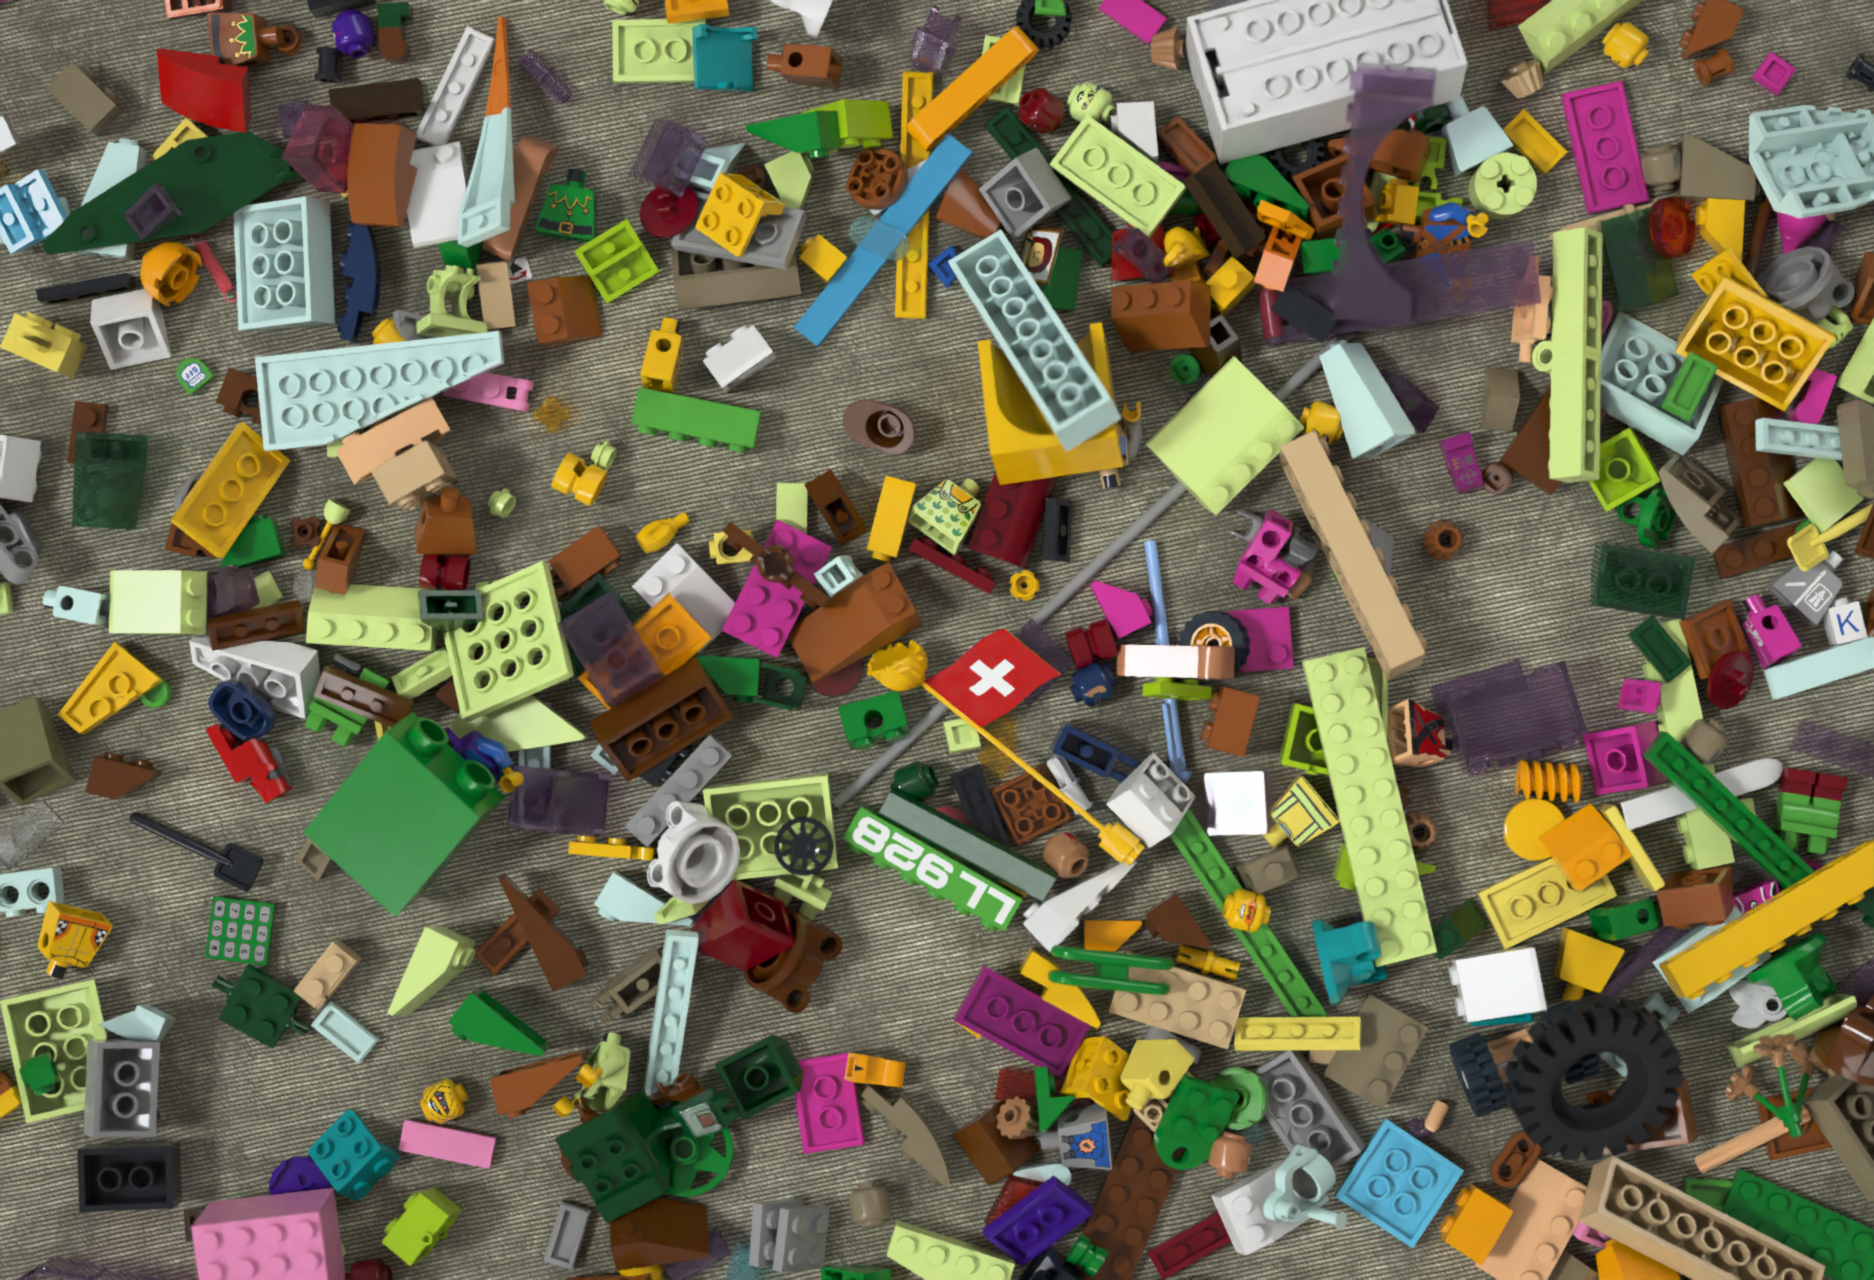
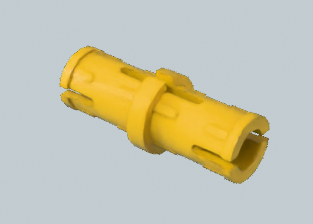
M1180 944L1175 962L1201 969V973L1206 975L1210 972L1235 981L1240 962L1216 956L1214 951L1211 950L1204 952Z

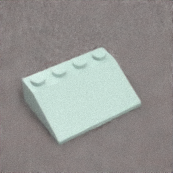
M299 197L246 205L233 213L238 330L302 328L335 324L330 201L311 197Z
M1619 311L1601 342L1600 407L1607 411L1608 415L1675 452L1684 455L1700 437L1724 379L1714 374L1697 409L1688 422L1661 408L1660 406L1685 358L1675 353L1676 341Z

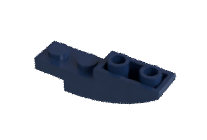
M351 221L347 233V239L351 241L348 252L344 251L342 254L340 269L343 270V276L353 280V285L349 284L347 286L345 302L348 305L345 315L341 314L339 318L337 332L341 333L340 338L342 340L357 344L364 314L377 316L380 300L381 271L378 248L371 226L356 225Z

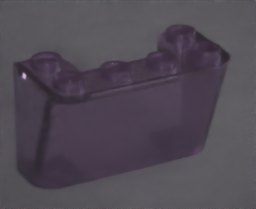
M1565 660L1536 668L1530 675L1477 690L1472 686L1444 694L1442 697L1461 773H1468L1469 777L1487 773V769L1497 764L1499 769L1517 764L1516 759L1528 756L1529 760L1544 757L1547 755L1546 751L1558 748L1559 752L1577 747L1576 744L1580 743L1581 738L1588 732Z

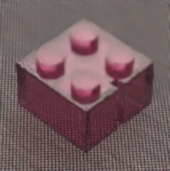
M306 105L282 158L318 192L346 193L348 190V158L354 125L334 105Z

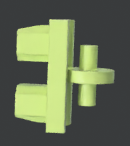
M795 874L779 875L773 885L776 887L774 897L784 901L785 905H789L793 896L803 900L804 902L799 912L809 919H814L820 910L824 911L833 892L822 887L825 880L814 874L808 876Z

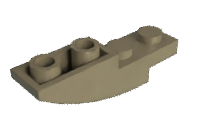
M868 1084L861 1092V1096L864 1098L862 1104L873 1114L876 1115L879 1111L888 1119L885 1124L894 1133L900 1135L903 1132L905 1134L899 1144L903 1149L900 1154L912 1165L918 1162L925 1168L926 1171L923 1174L933 1184L938 1186L941 1183L947 1187L950 1184L947 1163L941 1147L925 1119L902 1094L894 1102H891L876 1087Z

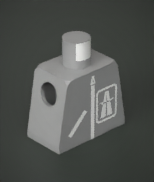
M1831 549L1828 550V557L1810 570L1802 571L1795 561L1765 586L1808 626L1817 625L1843 585V582L1833 574L1841 565L1843 559Z

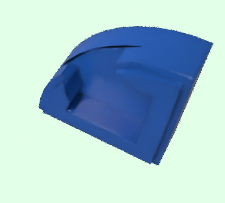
M952 245L928 263L930 269L947 289L956 279L948 263L949 260L957 256Z

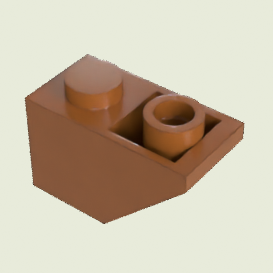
M1725 0L1698 1L1691 15V18L1695 19L1691 30H1685L1680 40L1679 46L1683 49L1679 57L1687 59L1729 41L1735 33L1744 8Z

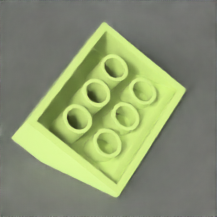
M1233 356L1145 445L1204 508L1217 515L1280 452V446L1293 440L1304 429V426Z
M828 773L705 786L703 789L704 803L708 814L728 825L738 838L740 848L739 861L731 880L792 874L784 869L777 860L774 844L780 828L789 820L797 817H811L822 822L827 827L833 839V853L830 861L822 870L838 869ZM805 822V832L810 834L815 825ZM800 823L791 826L797 835L801 834ZM819 828L813 837L816 840L824 837L825 834ZM787 829L781 837L791 841L794 839ZM828 840L817 844L816 848L828 851ZM779 843L780 853L791 849L790 845ZM792 853L782 858L789 865L795 855ZM814 853V856L821 864L826 855ZM799 858L793 868L802 870V859ZM808 858L807 870L816 868V865Z
M95 979L0 1000L26 1123L85 1110L88 1039H108L106 1028L98 1025L104 1022ZM50 1052L61 1081L53 1083L54 1090L36 1096L34 1090H31L30 1085H24L20 1075V1068L24 1067V1060Z

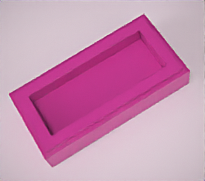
M1104 0L1099 7L1102 13L1147 45L1151 43L1153 35L1158 33L1167 20L1166 17L1142 0Z

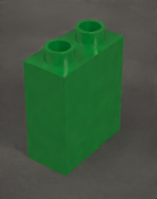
M413 712L382 735L303 832L394 917L399 915L426 891L505 798L494 787V776L483 764L474 760H465L447 744L449 740L448 735L441 725L427 717L419 718Z

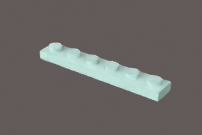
M666 930L643 1090H645L648 1096L658 1091L657 1083L660 1082L666 1087L672 1084L678 1076L699 940L698 932Z

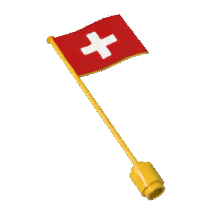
M1003 628L981 639L951 666L928 679L926 677L921 679V682L917 684L918 687L922 686L1099 829L1101 832L1097 837L1102 841L1098 846L1122 864L1124 862L1129 867L1145 848L1139 843L1141 839L1118 821L1114 826L1110 822L1106 826L1102 825L983 728L985 725L1010 712L1040 685L1062 675L1059 671Z

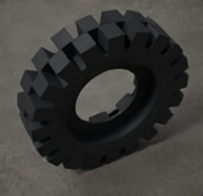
M1597 996L1595 1008H1593L1587 997L1572 1001L1573 1015L1569 1017L1562 1006L1550 1011L1547 1014L1553 1026L1548 1028L1537 1020L1527 1030L1533 1043L1519 1039L1512 1051L1517 1061H1508L1505 1075L1509 1082L1505 1083V1091L1510 1102L1509 1105L1527 1137L1535 1145L1539 1144L1542 1151L1552 1156H1555L1559 1151L1563 1159L1578 1161L1581 1152H1583L1587 1161L1603 1159L1604 1145H1607L1613 1156L1628 1151L1624 1138L1629 1135L1637 1145L1650 1137V1134L1643 1124L1647 1122L1659 1129L1668 1118L1662 1107L1674 1108L1680 1096L1675 1087L1682 1086L1683 1072L1679 1065H1682L1678 1050L1674 1046L1675 1044L1661 1023L1644 1006L1640 1009L1636 1002L1622 998L1619 1004H1617L1613 996ZM1607 1052L1620 1057L1625 1062L1627 1080L1612 1094L1614 1099L1610 1102L1603 1104L1602 1101L1579 1108L1568 1103L1563 1097L1562 1081L1564 1075L1572 1064L1580 1058L1592 1053Z

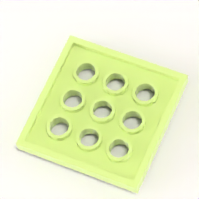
M543 561L478 589L481 591L483 621L478 622L474 631L469 632L468 626L446 633L443 632L461 718L467 722L574 676L549 565ZM530 595L528 606L521 609L520 603L523 597ZM503 606V616L495 621L494 615L497 609ZM532 623H536L535 633L527 637L529 626ZM509 634V644L501 649L500 643L503 637ZM483 646L484 652L482 657L475 660L474 654L477 648ZM542 650L543 658L541 662L534 665L533 658L538 651ZM516 662L515 673L508 677L507 669L509 665ZM489 673L490 681L488 685L481 688L480 682L483 676Z

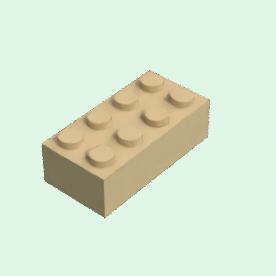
M1128 950L1124 951L1125 954L1140 955ZM1176 965L1171 970L1128 967L1127 979L1157 983L1167 982L1171 987L1168 995H1150L1112 990L1107 1006L1109 1013L1224 1049L1229 1048L1246 993V989L1243 986Z

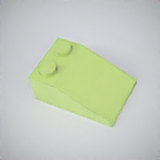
M444 926L425 927L387 1014L391 1016L412 1014L461 973L465 966L468 967L471 964L476 952L473 949L476 941Z

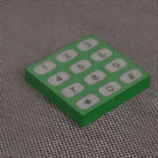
M213 896L205 958L264 966L269 965L276 903Z

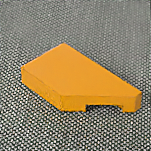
M1261 200L1257 208L1259 221L1308 241L1312 239L1315 232L1313 227L1292 212Z
M1084 920V949L1115 952L1142 926V921Z

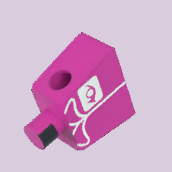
M1759 593L1742 601L1749 615V618L1742 626L1763 669L1791 657L1802 647L1777 604L1766 608ZM1762 623L1766 624L1769 629L1764 628Z

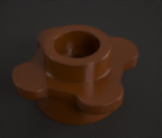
M315 516L309 519L294 517L291 520L290 526L293 528V536L290 542L294 547L299 548L302 545L316 547L320 544L321 530L319 526L321 522L319 518ZM304 529L308 530L306 535L303 534Z

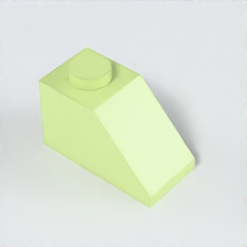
M791 151L764 165L780 200L786 204L785 207L802 210L812 184L810 173L815 170L807 154L801 156L800 153Z

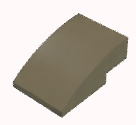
M1676 452L1659 470L1663 488L1672 507L1687 529L1707 550L1714 554L1743 518L1720 500V497L1726 492L1725 488L1687 457Z

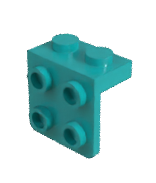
M351 1109L346 1110L308 1150L310 1157L336 1192L356 1202L366 1196L380 1178L388 1174L392 1170L393 1165L400 1159V1156L394 1149L378 1142L359 1115Z

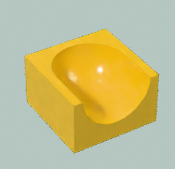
M1102 322L1090 324L1087 335L1077 342L1076 345L1116 407L1110 356ZM990 339L978 341L990 456L1000 485L1124 467L1118 421L1066 452L1004 352L994 346Z

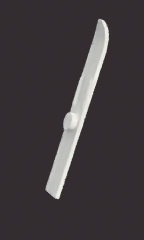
M1765 758L1716 772L1712 775L1734 796H1739L1773 784L1781 776L1783 766L1776 759ZM1676 786L1621 802L1628 830L1698 809Z

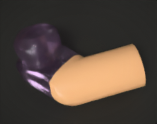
M1436 1100L1425 1120L1422 1122L1418 1118L1410 1120L1406 1128L1407 1132L1413 1134L1416 1139H1423L1437 1131L1443 1122L1449 1106Z

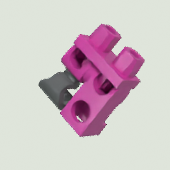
M1271 508L1266 513L1255 535L1240 555L1233 579L1235 585L1246 590L1253 580L1261 584L1262 587L1258 591L1257 596L1269 605L1279 596L1283 598L1286 596L1302 572L1303 566L1301 564L1315 557L1320 544V540L1298 527H1295L1292 533L1294 522ZM1292 533L1290 549L1287 555H1283L1279 551Z

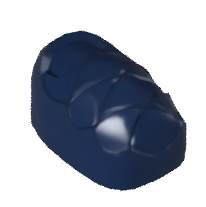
M233 679L219 683L208 700L209 709L213 715L231 733L243 740H251L267 735L273 729L277 720L275 709L261 694Z

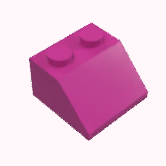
M1655 720L1583 735L1596 795L1647 788L1668 781L1643 756V753L1658 736Z

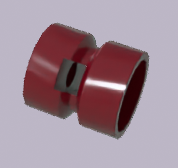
M424 554L419 573V588L424 590H439L440 588H444V590H466L471 558L458 554H452L449 558L445 554Z
M1106 618L1090 623L1087 630L1078 627L1064 632L1076 669L1092 665L1095 658L1104 661L1118 656Z

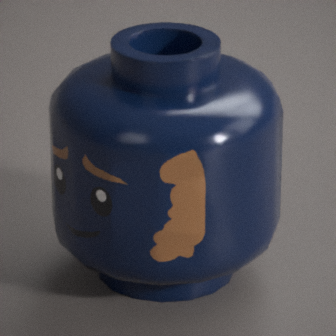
M1094 662L1092 665L1083 667L1072 674L1074 684L1069 686V689L1077 703L1083 700L1086 706L1093 707L1111 698L1114 695L1113 688L1117 684L1106 664L1101 666L1100 663Z

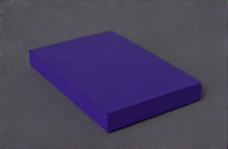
M1053 1175L982 1230L986 1239L1020 1265L1025 1266L1094 1214V1211L1088 1202Z

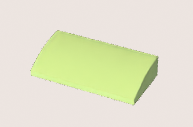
M1837 993L1823 1000L1824 1005L1798 1020L1794 1021L1788 1016L1726 1045L1736 1067L1741 1068L1764 1057L1761 1054H1756L1753 1048L1754 1045L1760 1044L1759 1038L1762 1036H1769L1773 1040L1775 1035L1782 1034L1785 1037L1788 1034H1793L1795 1042L1844 1020L1851 1010L1857 1008V1001L1854 995Z

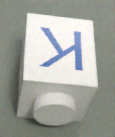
M1847 597L1833 600L1822 617L1829 645H1838L1867 638L1859 601L1848 602Z

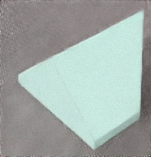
M746 142L702 150L690 148L676 176L711 193L720 172L732 173Z
M146 1004L137 1005L135 1011L99 1023L98 1025L128 1040L161 1042L176 1018Z

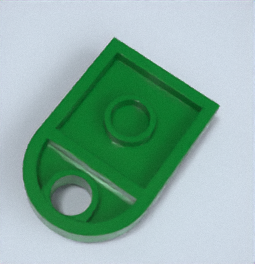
M1184 1074L1155 1131L1154 1147L1162 1161L1167 1166L1177 1170L1192 1169L1204 1163L1209 1158L1213 1142L1218 1136H1221L1238 1102L1240 1095L1237 1091ZM1177 1148H1186L1181 1157L1172 1158V1154Z

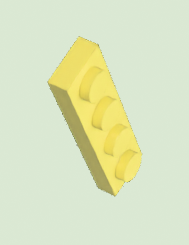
M1238 1017L1235 1025V1051L1361 1050V1017Z

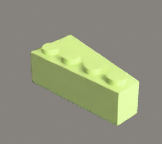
M896 1220L886 1256L925 1280H1010L1015 1266V1260L1008 1255Z

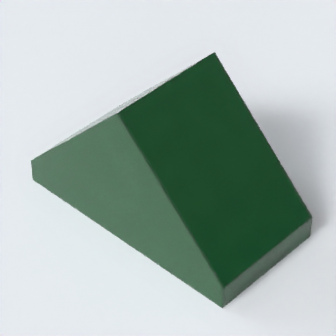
M480 590L418 591L421 622L441 632L446 633L483 621Z

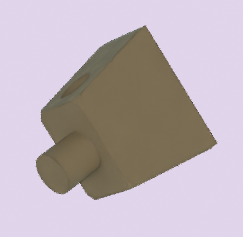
M1289 843L1235 866L1244 889L1254 891L1257 894L1299 877L1301 873Z

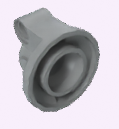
M1812 246L1795 249L1779 256L1768 264L1755 278L1756 282L1767 294L1768 299L1814 324L1824 319L1833 305L1843 307L1849 304L1853 299L1855 291L1853 284L1843 278L1830 255L1823 248Z

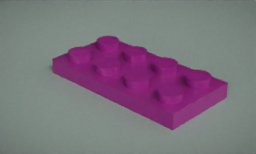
M984 964L953 1017L955 1022L1039 1067H1047L1048 1072L1062 1078L1091 1026L1042 1000L1041 995Z

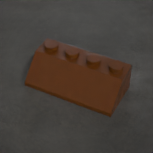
M1760 398L1717 407V415L1739 516L1743 518L1741 521L1742 528L1803 516V510L1783 484L1795 474L1791 455L1756 451L1755 420L1761 418L1783 420L1781 410Z
M695 657L590 721V725L601 747L626 781L629 782L733 719L734 716L698 658Z

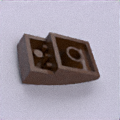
M1550 383L1533 410L1529 412L1499 462L1506 464L1512 471L1551 496L1562 481L1549 479ZM1601 407L1600 424L1607 414V411H1605Z

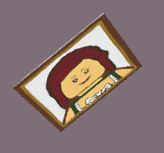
M1035 226L1025 234L1019 258L1037 285L1048 286L1063 229Z

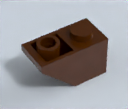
M105 751L104 756H94L85 793L114 800L124 799L160 777L162 770L153 768V762L135 759L134 763L123 761L124 755Z

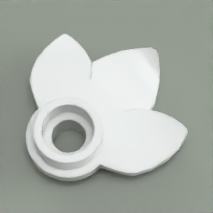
M1739 980L1728 988L1732 999L1740 1006L1731 1019L1737 1026L1749 1029L1758 1028L1766 1020L1770 1022L1779 1021L1787 1014L1781 1000L1772 987L1750 984L1748 980ZM1774 1000L1778 1003L1779 1007L1775 1011H1770L1767 1009L1766 1003Z

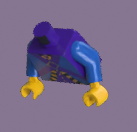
M450 728L445 730L449 739L447 744L465 760H474L483 764L494 776L495 785L499 783L503 792H513L515 787L522 785L524 781L523 775L519 772H513V760L509 757L502 743L484 737L478 731H472L459 739Z

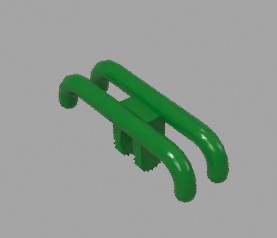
M1054 945L1051 948V953L1054 957L1094 963V975L1051 970L1048 973V979L1051 982L1069 986L1150 995H1168L1171 991V987L1167 982L1157 983L1127 979L1128 967L1171 970L1174 962L1169 957L1161 958L1072 948L1061 945Z

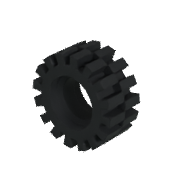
M1022 0L1016 14V26L1023 30L1039 50L1047 47L1048 49H1053L1055 45H1060L1069 34L1072 13L1069 10L1070 6L1064 2L1066 17H1055L1056 23L1051 30L1039 31L1033 26L1031 20L1035 13V0Z
M1319 138L1300 142L1307 150V158L1299 165H1293L1286 161L1284 157L1285 147L1268 151L1267 159L1289 182L1292 181V176L1322 164V159L1324 158L1323 141L1320 142Z

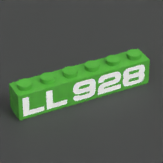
M862 803L842 838L847 841L845 845L847 848L862 855L863 851L874 857L873 862L883 869L889 870L890 867L901 872L899 877L911 885L915 886L917 882L928 888L926 892L937 900L943 901L944 898L955 903L953 908L968 917L971 913L982 919L980 923L994 932L998 928L1002 931L1006 930L1023 900V895L947 851L878 816L879 812Z

